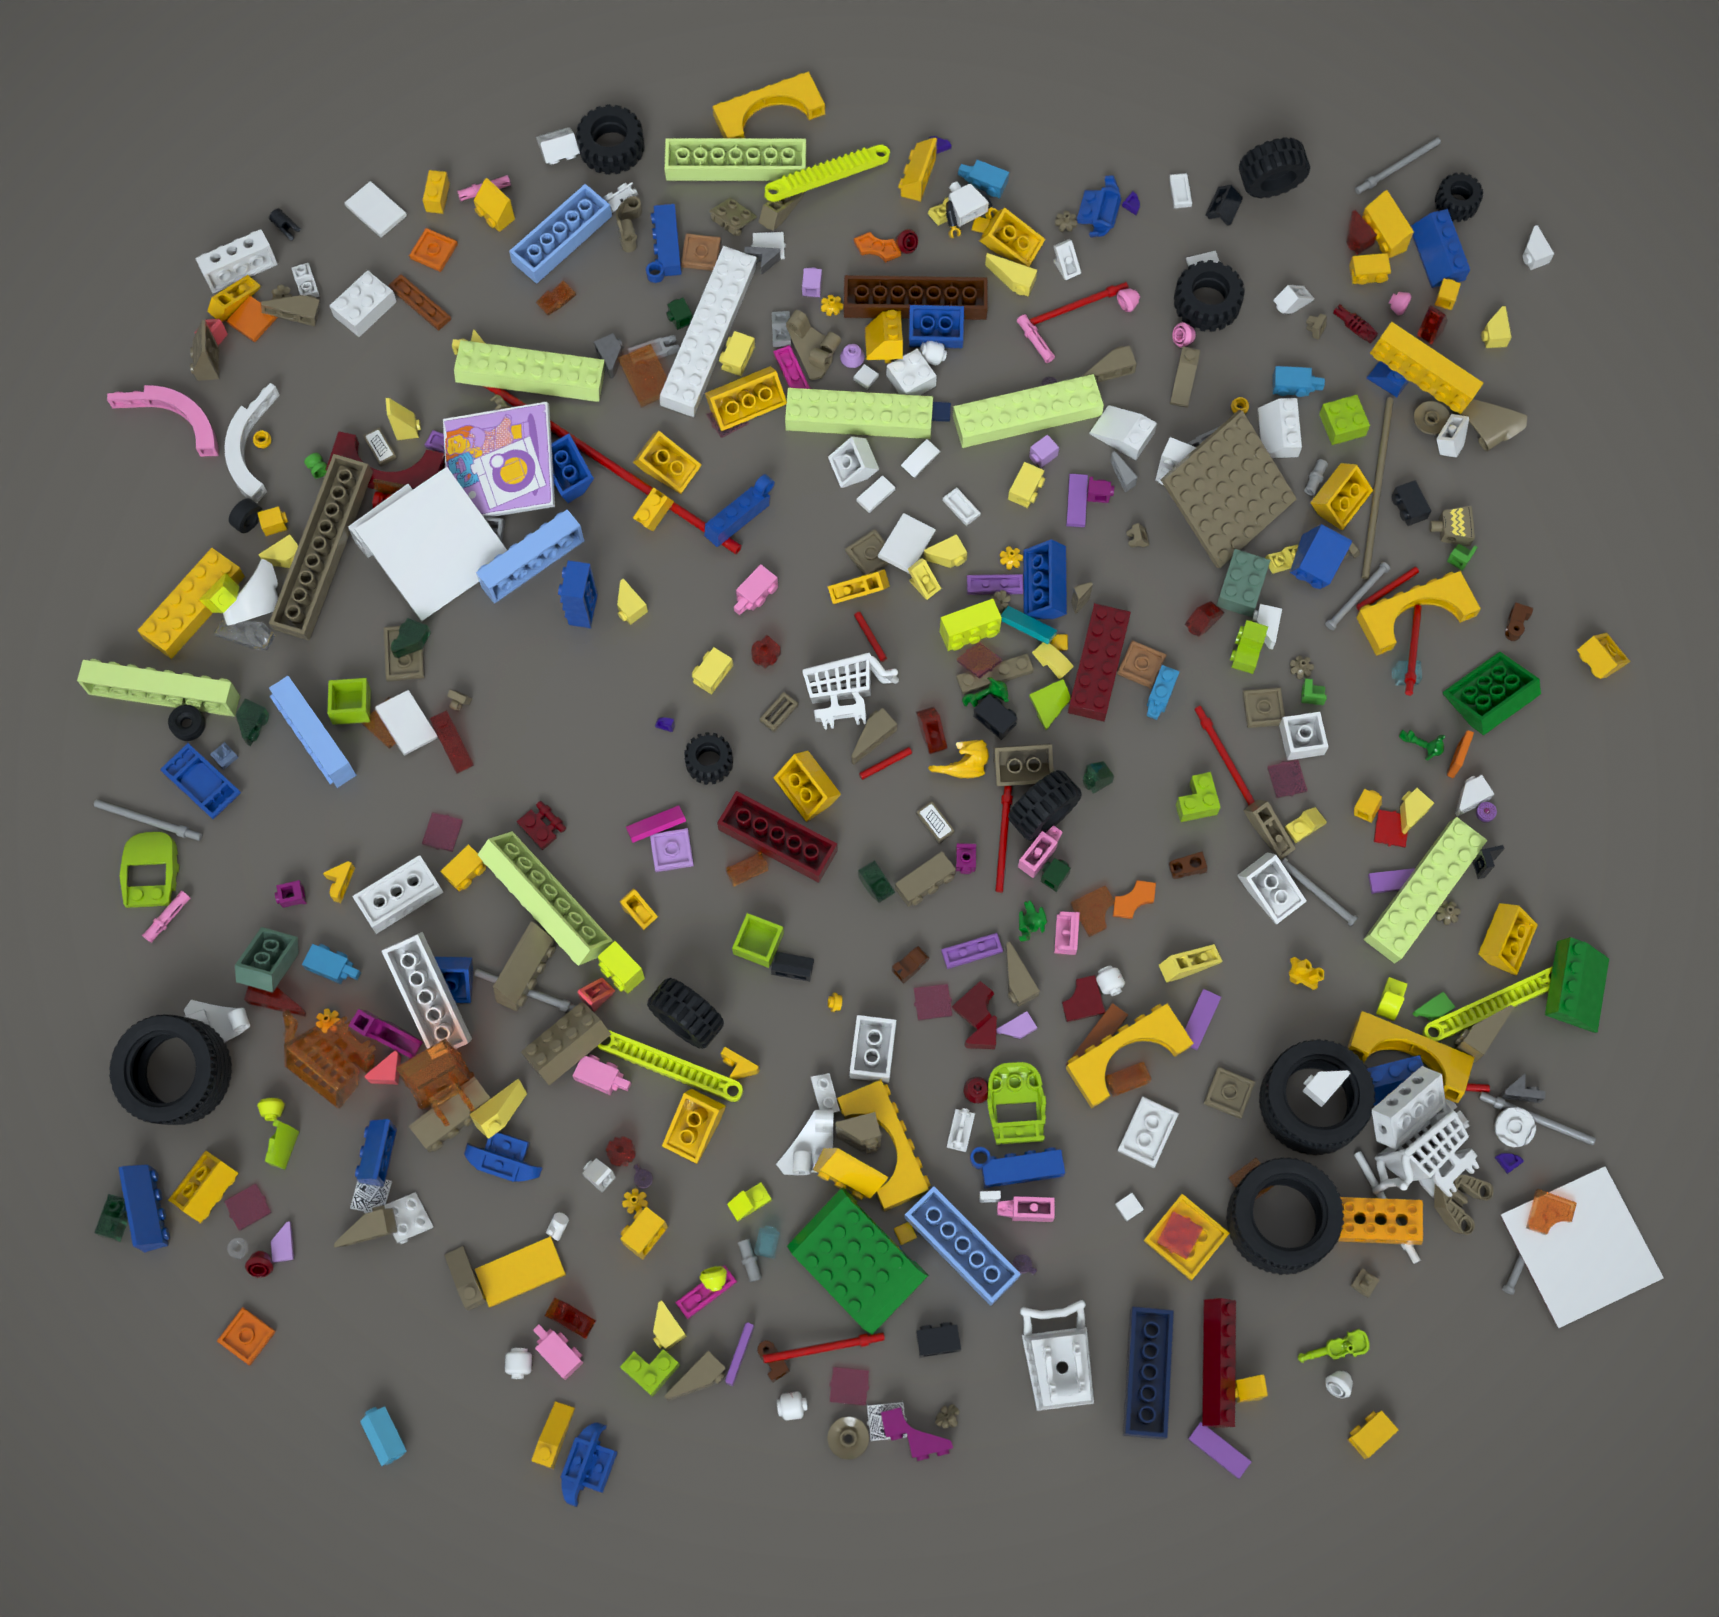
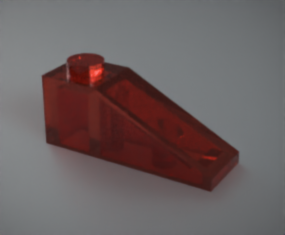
M1430 305L1417 335L1432 345L1443 332L1448 322L1446 315Z
M447 710L429 718L456 774L474 766Z
M251 986L247 988L244 1000L249 1005L306 1016L304 1009L278 987L273 992Z

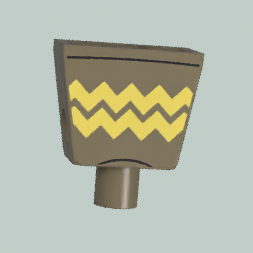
M1472 506L1442 511L1439 521H1430V532H1440V540L1442 542L1471 546L1475 539Z

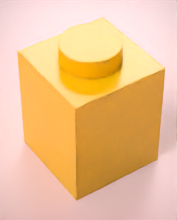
M1443 278L1434 305L1452 310L1461 283Z
M279 506L257 513L265 536L287 530L286 523H288V518L285 512H281Z
M1364 789L1354 807V816L1372 823L1382 805V796L1374 790Z

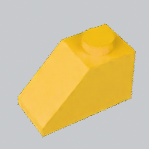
M1264 1375L1235 1381V1398L1237 1403L1262 1400L1268 1396Z

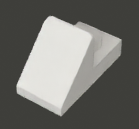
M1068 239L1054 245L1057 258L1053 261L1064 280L1081 274L1072 240Z

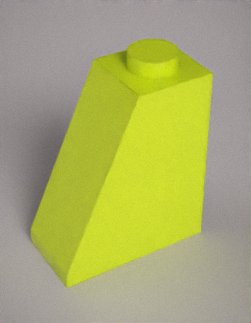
M225 573L199 600L212 613H224L237 600L240 586Z

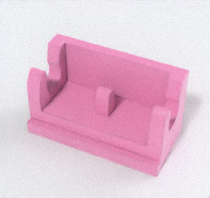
M1060 912V914H1057L1054 953L1076 955L1080 912Z

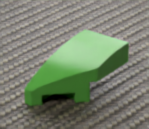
M1442 992L1412 1014L1416 1017L1419 1015L1427 1017L1429 1021H1434L1436 1018L1438 1019L1448 1014L1456 1007L1446 994Z

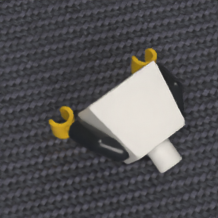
M954 182L950 185L949 189L952 193L949 194V200L946 203V217L948 226L951 227L949 231L950 238H954V230L957 232L958 237L961 235V231L956 228V225L960 227L985 214L987 219L992 220L991 212H993V215L998 212L997 209L992 208L993 204L985 191L974 188L972 184L961 187L958 182Z

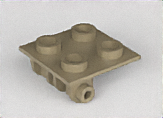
M732 198L709 210L712 221L724 227L725 230H728L734 236H740L742 233L740 228L757 218L750 210L744 208Z

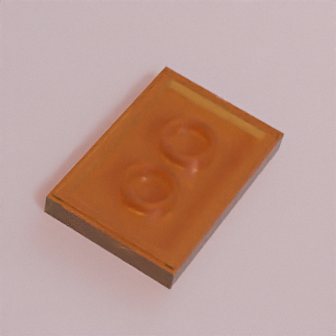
M651 344L619 357L618 361L640 406L643 407L659 400L667 376Z

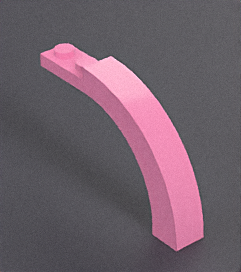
M144 385V392L107 393V401L112 408L158 407L176 412L192 425L196 437V450L200 457L219 456L217 438L209 420L202 409L184 394L173 389Z

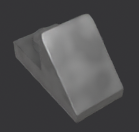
M745 246L744 253L757 257V262H761V274H764L776 264L781 257L780 248Z
M1524 1074L1502 1092L1500 1097L1509 1100L1540 1103L1545 1099V1091L1539 1090L1538 1087H1527L1525 1089L1526 1074Z

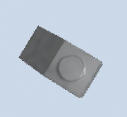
M614 333L594 341L595 350L599 358L604 360L605 369L611 379L615 377L623 357L621 349L624 348L620 338L616 339Z

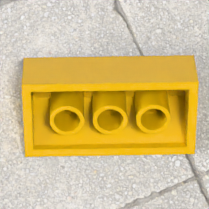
M771 366L705 393L710 410L721 431L787 404L777 371Z

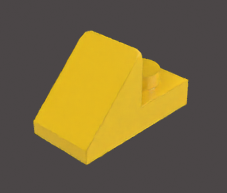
M347 861L323 873L326 879L335 881V883H332L329 891L331 898L335 902L341 903L355 870L352 862Z
M634 888L619 901L624 912L629 914L643 930L658 917Z
M726 1047L723 1048L721 1052L723 1062L731 1067L735 1065L729 1078L737 1080L758 1074L760 1071L759 1066Z

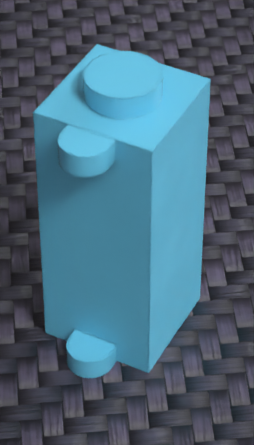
M374 1407L366 1411V1416L360 1423L381 1466L388 1465L399 1459L407 1451L386 1407L380 1409Z

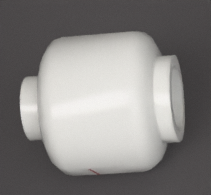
M927 341L920 346L919 352L928 364L937 366L941 361H945L947 351L943 343Z
M1107 966L1098 971L1096 981L1103 994L1115 996L1122 992L1121 988L1125 985V981L1118 968Z
M512 1348L511 1352H508L505 1356V1372L512 1375V1379H524V1375L531 1373L532 1354L527 1352L525 1348Z
M799 1391L783 1393L780 1399H777L779 1416H782L786 1421L801 1419L804 1416V1411L808 1410L807 1399L802 1398Z

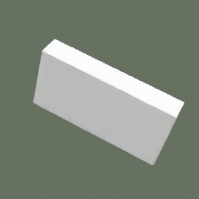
M1187 173L1170 175L1169 181L1174 208L1191 207L1192 199Z
M882 475L857 498V502L870 513L895 491V486Z
M957 487L943 497V502L966 526L980 516L978 509Z

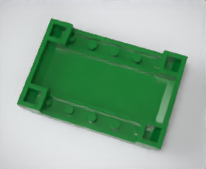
M844 1187L830 1199L787 1245L791 1254L870 1334H874L929 1276L916 1261H912L859 1207L857 1201Z

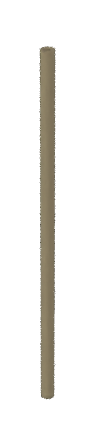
M1391 397L1386 399L1361 577L1364 580L1369 579L1394 401Z

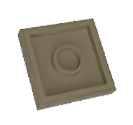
M876 529L845 548V552L863 575L879 571L890 564L878 558L886 542Z
M1281 688L1243 691L1247 728L1280 725L1282 718L1285 717Z
M1218 1067L1204 1104L1241 1119L1255 1081Z

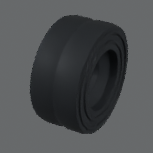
M245 498L232 509L228 519L229 524L240 533H247L258 524L259 517L257 513L263 511V509L252 499Z
M181 705L170 713L168 726L176 738L183 741H192L203 733L205 719L196 707ZM185 719L192 720L189 727L182 726V722Z

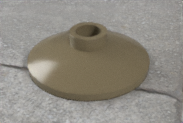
M1427 401L1420 404L1414 412L1415 425L1422 432L1431 435L1440 434L1450 417L1447 408L1435 401Z
M843 1417L831 1425L827 1437L828 1445L837 1457L852 1460L861 1456L867 1449L869 1433L864 1423L859 1419ZM846 1435L852 1436L850 1443L845 1442L844 1438Z

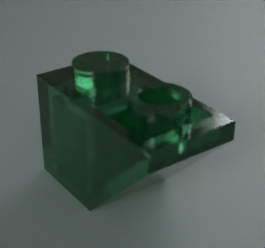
M407 618L405 623H402L399 628L397 639H394L391 644V651L394 657L400 658L423 649L431 633L428 625Z
M244 699L236 713L242 738L247 745L251 746L253 741L255 742L258 739L260 729L268 722L269 713L265 707Z
M1104 761L1092 763L1086 766L1083 784L1094 794L1113 783L1114 775Z
M876 861L858 870V877L862 884L878 903L895 894L894 889Z
M108 1194L94 1232L95 1234L121 1242L128 1222L124 1198Z

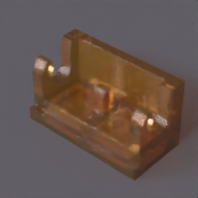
M759 851L756 855L731 867H725V871L733 886H736L768 871V864L764 860L762 852Z
M1140 1062L1113 1074L1106 1075L1105 1080L1112 1096L1115 1097L1149 1084L1151 1076L1144 1062Z

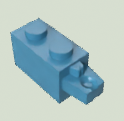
M979 160L975 162L974 166L970 167L961 164L958 169V175L965 178L968 184H972L974 188H979L989 196L997 198L1001 197L1009 179L1008 171Z
M1275 366L1273 372V394L1304 397L1309 396L1310 392L1324 389L1325 378H1317L1312 375V368Z
M1164 665L1161 666L1147 703L1148 717L1157 720L1161 712H1165L1180 671Z
M312 944L302 963L306 970L339 984L342 983L343 979L346 980L347 976L358 980L361 974L359 970L352 967L354 964L348 960L346 954L339 951L333 953L329 947L323 944H319V946Z

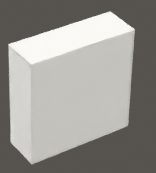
M864 364L855 374L853 380L869 389L879 377V374Z
M981 1191L979 1194V1202L981 1203L999 1202L1001 1198L1000 1191Z
M1133 1193L1115 1204L1126 1222L1144 1210Z

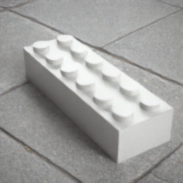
M423 932L382 950L431 1058H437L468 1044L472 1037Z

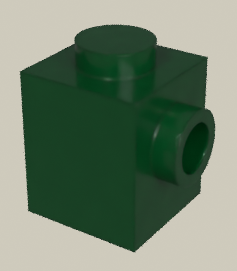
M684 297L675 299L667 304V318L670 322L673 321L677 330L690 325L693 316Z
M1054 858L1052 862L1048 861L1044 866L1041 882L1057 892L1070 874L1071 868L1064 860Z

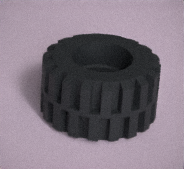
M1457 172L1453 173L1452 176L1449 174L1446 179L1442 180L1436 193V209L1438 211L1448 209L1452 221L1461 222L1462 219L1467 221L1468 218H1472L1476 214L1482 201L1483 189H1481V183H1477L1478 180L1476 178L1473 179L1472 175L1468 174L1467 176L1463 172L1460 174ZM1453 194L1461 195V196H1463L1466 200H1458V199L1454 198L1452 195H1453Z
M705 732L704 736L698 734L697 739L693 737L691 744L688 743L686 745L687 750L684 752L685 764L690 776L693 779L696 778V781L699 783L704 781L706 785H708V782H712V785L716 784V780L723 781V776L728 777L729 770L731 771L733 767L732 750L728 741L725 742L722 736L718 738L716 733L710 735L709 732ZM705 752H715L720 756L719 760L710 766L702 765L698 762L700 755Z

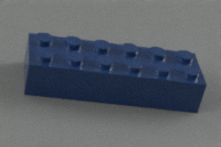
M1132 1307L1130 1309L1123 1436L1163 1440L1168 1438L1174 1310Z

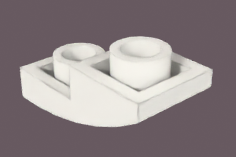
M309 263L292 267L300 295L319 297L320 295Z
M926 439L901 466L916 478L941 451Z

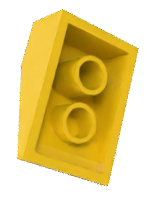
M1004 207L995 213L979 241L991 251L1018 264L1030 267L1045 238Z
M660 431L655 432L632 462L646 474L680 494L701 467L698 461Z
M692 1088L686 1091L682 1096L662 1147L697 1164L719 1125L726 1105Z

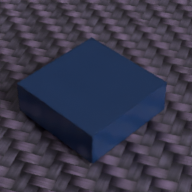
M933 402L932 421L950 422L951 403Z

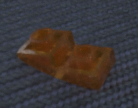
M562 281L552 292L548 290L536 301V304L547 315H550L568 303L577 294Z

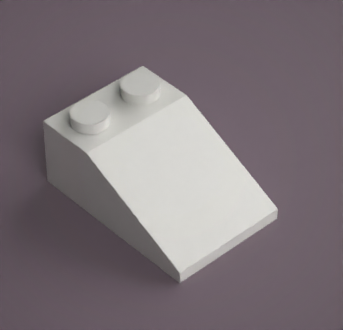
M1108 405L1089 434L1130 458L1137 460L1155 434L1157 423L1142 414Z
M1265 853L1237 875L1247 891L1275 924L1281 922L1306 902V899L1276 854Z

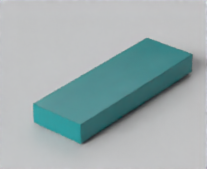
M1010 606L1001 614L1002 622L1046 644L1051 642L1058 631Z

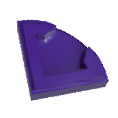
M938 136L929 137V139L937 138L936 154L949 150L952 147L951 143L946 139L938 138Z
M1132 191L1122 203V207L1134 215H1137L1139 212L1140 202L1138 195Z
M658 718L655 727L673 732L675 727L674 719Z
M1502 1153L1494 1157L1507 1174L1524 1162L1520 1156L1510 1153Z

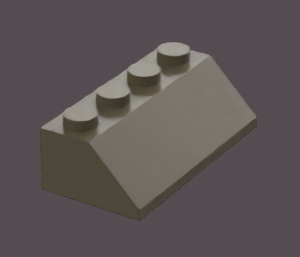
M530 922L493 986L496 1002L516 1012L520 1006L523 1007L525 1005L529 990L534 989L537 983L536 978L539 973L542 974L544 972L548 957L551 958L556 949L553 938L534 922Z
M473 1077L409 1125V1128L429 1153L432 1150L437 1151L443 1146L445 1140L454 1138L459 1134V1130L462 1127L471 1125L473 1120L469 1114L491 1098L477 1079Z

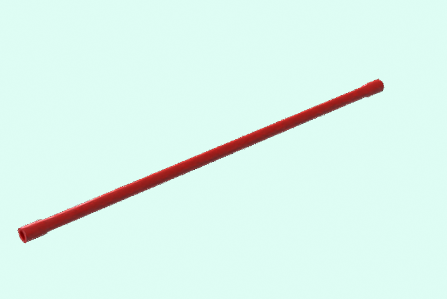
M483 386L495 395H500L504 401L513 407L527 405L504 389ZM550 420L551 432L560 438L570 434L578 450L643 493L649 495L653 487ZM675 502L671 505L669 510L705 533L706 522ZM731 538L722 543L723 547L734 554H737L742 547L741 544Z

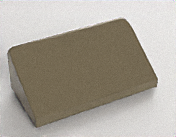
M1092 582L1074 587L1071 604L1075 614L1089 601L1093 586Z

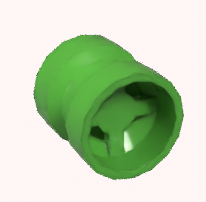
M319 453L310 454L304 461L306 467L311 469V474L314 478L318 479L325 476L327 463L323 462V458Z

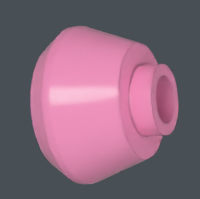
M1129 288L1118 291L1117 301L1125 312H1132L1139 304L1140 296L1136 290Z
M1398 292L1397 295H1392L1389 304H1391L1390 308L1396 315H1403L1412 298L1411 294Z
M1186 323L1177 324L1172 333L1173 341L1178 347L1188 346L1195 340L1196 336L1194 328Z

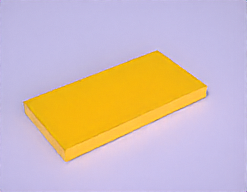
M551 1236L475 1269L489 1307H493L566 1275Z

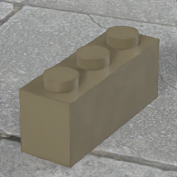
M940 852L895 883V890L908 907L912 904L916 906L923 900L925 895L935 893L941 884L951 882L955 878L956 869L946 855Z

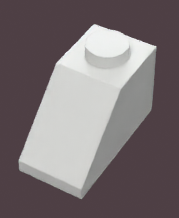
M1538 225L1534 226L1523 253V261L1530 270L1550 263L1554 255Z
M1287 285L1273 301L1277 304L1276 308L1281 313L1292 314L1312 302L1314 298L1304 286Z
M1451 414L1437 437L1440 455L1458 456L1465 443L1469 423L1468 416Z
M1260 604L1258 610H1254L1252 621L1269 626L1264 643L1269 649L1273 650L1282 609Z
M1483 775L1477 778L1472 776L1465 781L1455 812L1457 817L1478 807L1481 803L1489 801L1493 797L1494 793Z
M1318 1072L1315 1077L1311 1074L1303 1083L1306 1085L1303 1092L1322 1107L1350 1075V1072Z
M597 1158L594 1161H589L583 1168L584 1172L582 1174L601 1192L616 1178L613 1171Z

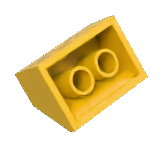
M937 138L916 143L915 149H911L909 155L910 163L906 164L904 169L905 177L904 179L901 178L899 182L902 197L921 202L936 161Z
M1386 190L1365 208L1362 221L1371 231L1372 238L1378 242L1381 252L1388 253V258H1391L1407 250L1414 231L1388 190Z
M883 311L865 327L867 360L903 359L901 311Z
M1341 463L1310 503L1320 517L1338 529L1343 530L1373 492V489L1357 464Z
M809 751L794 754L773 777L806 822L829 808L841 795Z
M1499 903L1478 954L1488 964L1517 976L1538 924L1519 905Z
M823 1148L813 1168L814 1171L818 1172V1177L826 1181L829 1179L834 1181V1186L839 1189L843 1187L852 1192L851 1195L859 1200L871 1198L888 1179L886 1175L839 1148Z
M205 1150L168 1201L201 1224L209 1216L213 1206L222 1199L226 1189L234 1183L238 1172Z

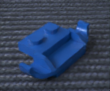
M1105 176V187H1102V190H1085L1077 222L1078 224L1094 225L1093 232L1089 233L1090 237H1102L1111 228H1114L1121 203L1120 190L1114 176Z
M497 1132L490 1137L485 1148H478L467 1143L464 1152L467 1160L477 1170L513 1182L538 1178L543 1168L524 1162L530 1142L501 1132Z
M595 1422L582 1430L578 1437L574 1439L560 1477L562 1478V1493L566 1503L569 1505L578 1506V1493L580 1490L583 1491L584 1487L601 1493L604 1491L618 1453L600 1446L601 1442L598 1441L601 1432L606 1429L607 1425Z

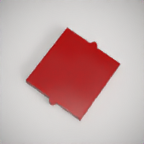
M1378 810L1374 842L1387 844L1389 847L1393 845L1405 848L1408 832L1406 834L1402 833L1401 814L1396 813V811Z

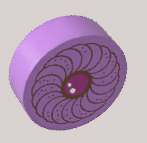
M1483 802L1476 809L1477 818L1483 822L1492 821L1497 814L1496 807L1490 802Z

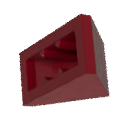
M993 1015L965 1041L964 1046L972 1049H995L997 1017Z

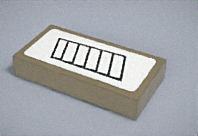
M380 428L363 435L380 466L397 459Z
M930 802L916 812L938 843H941L955 833V830L933 802Z

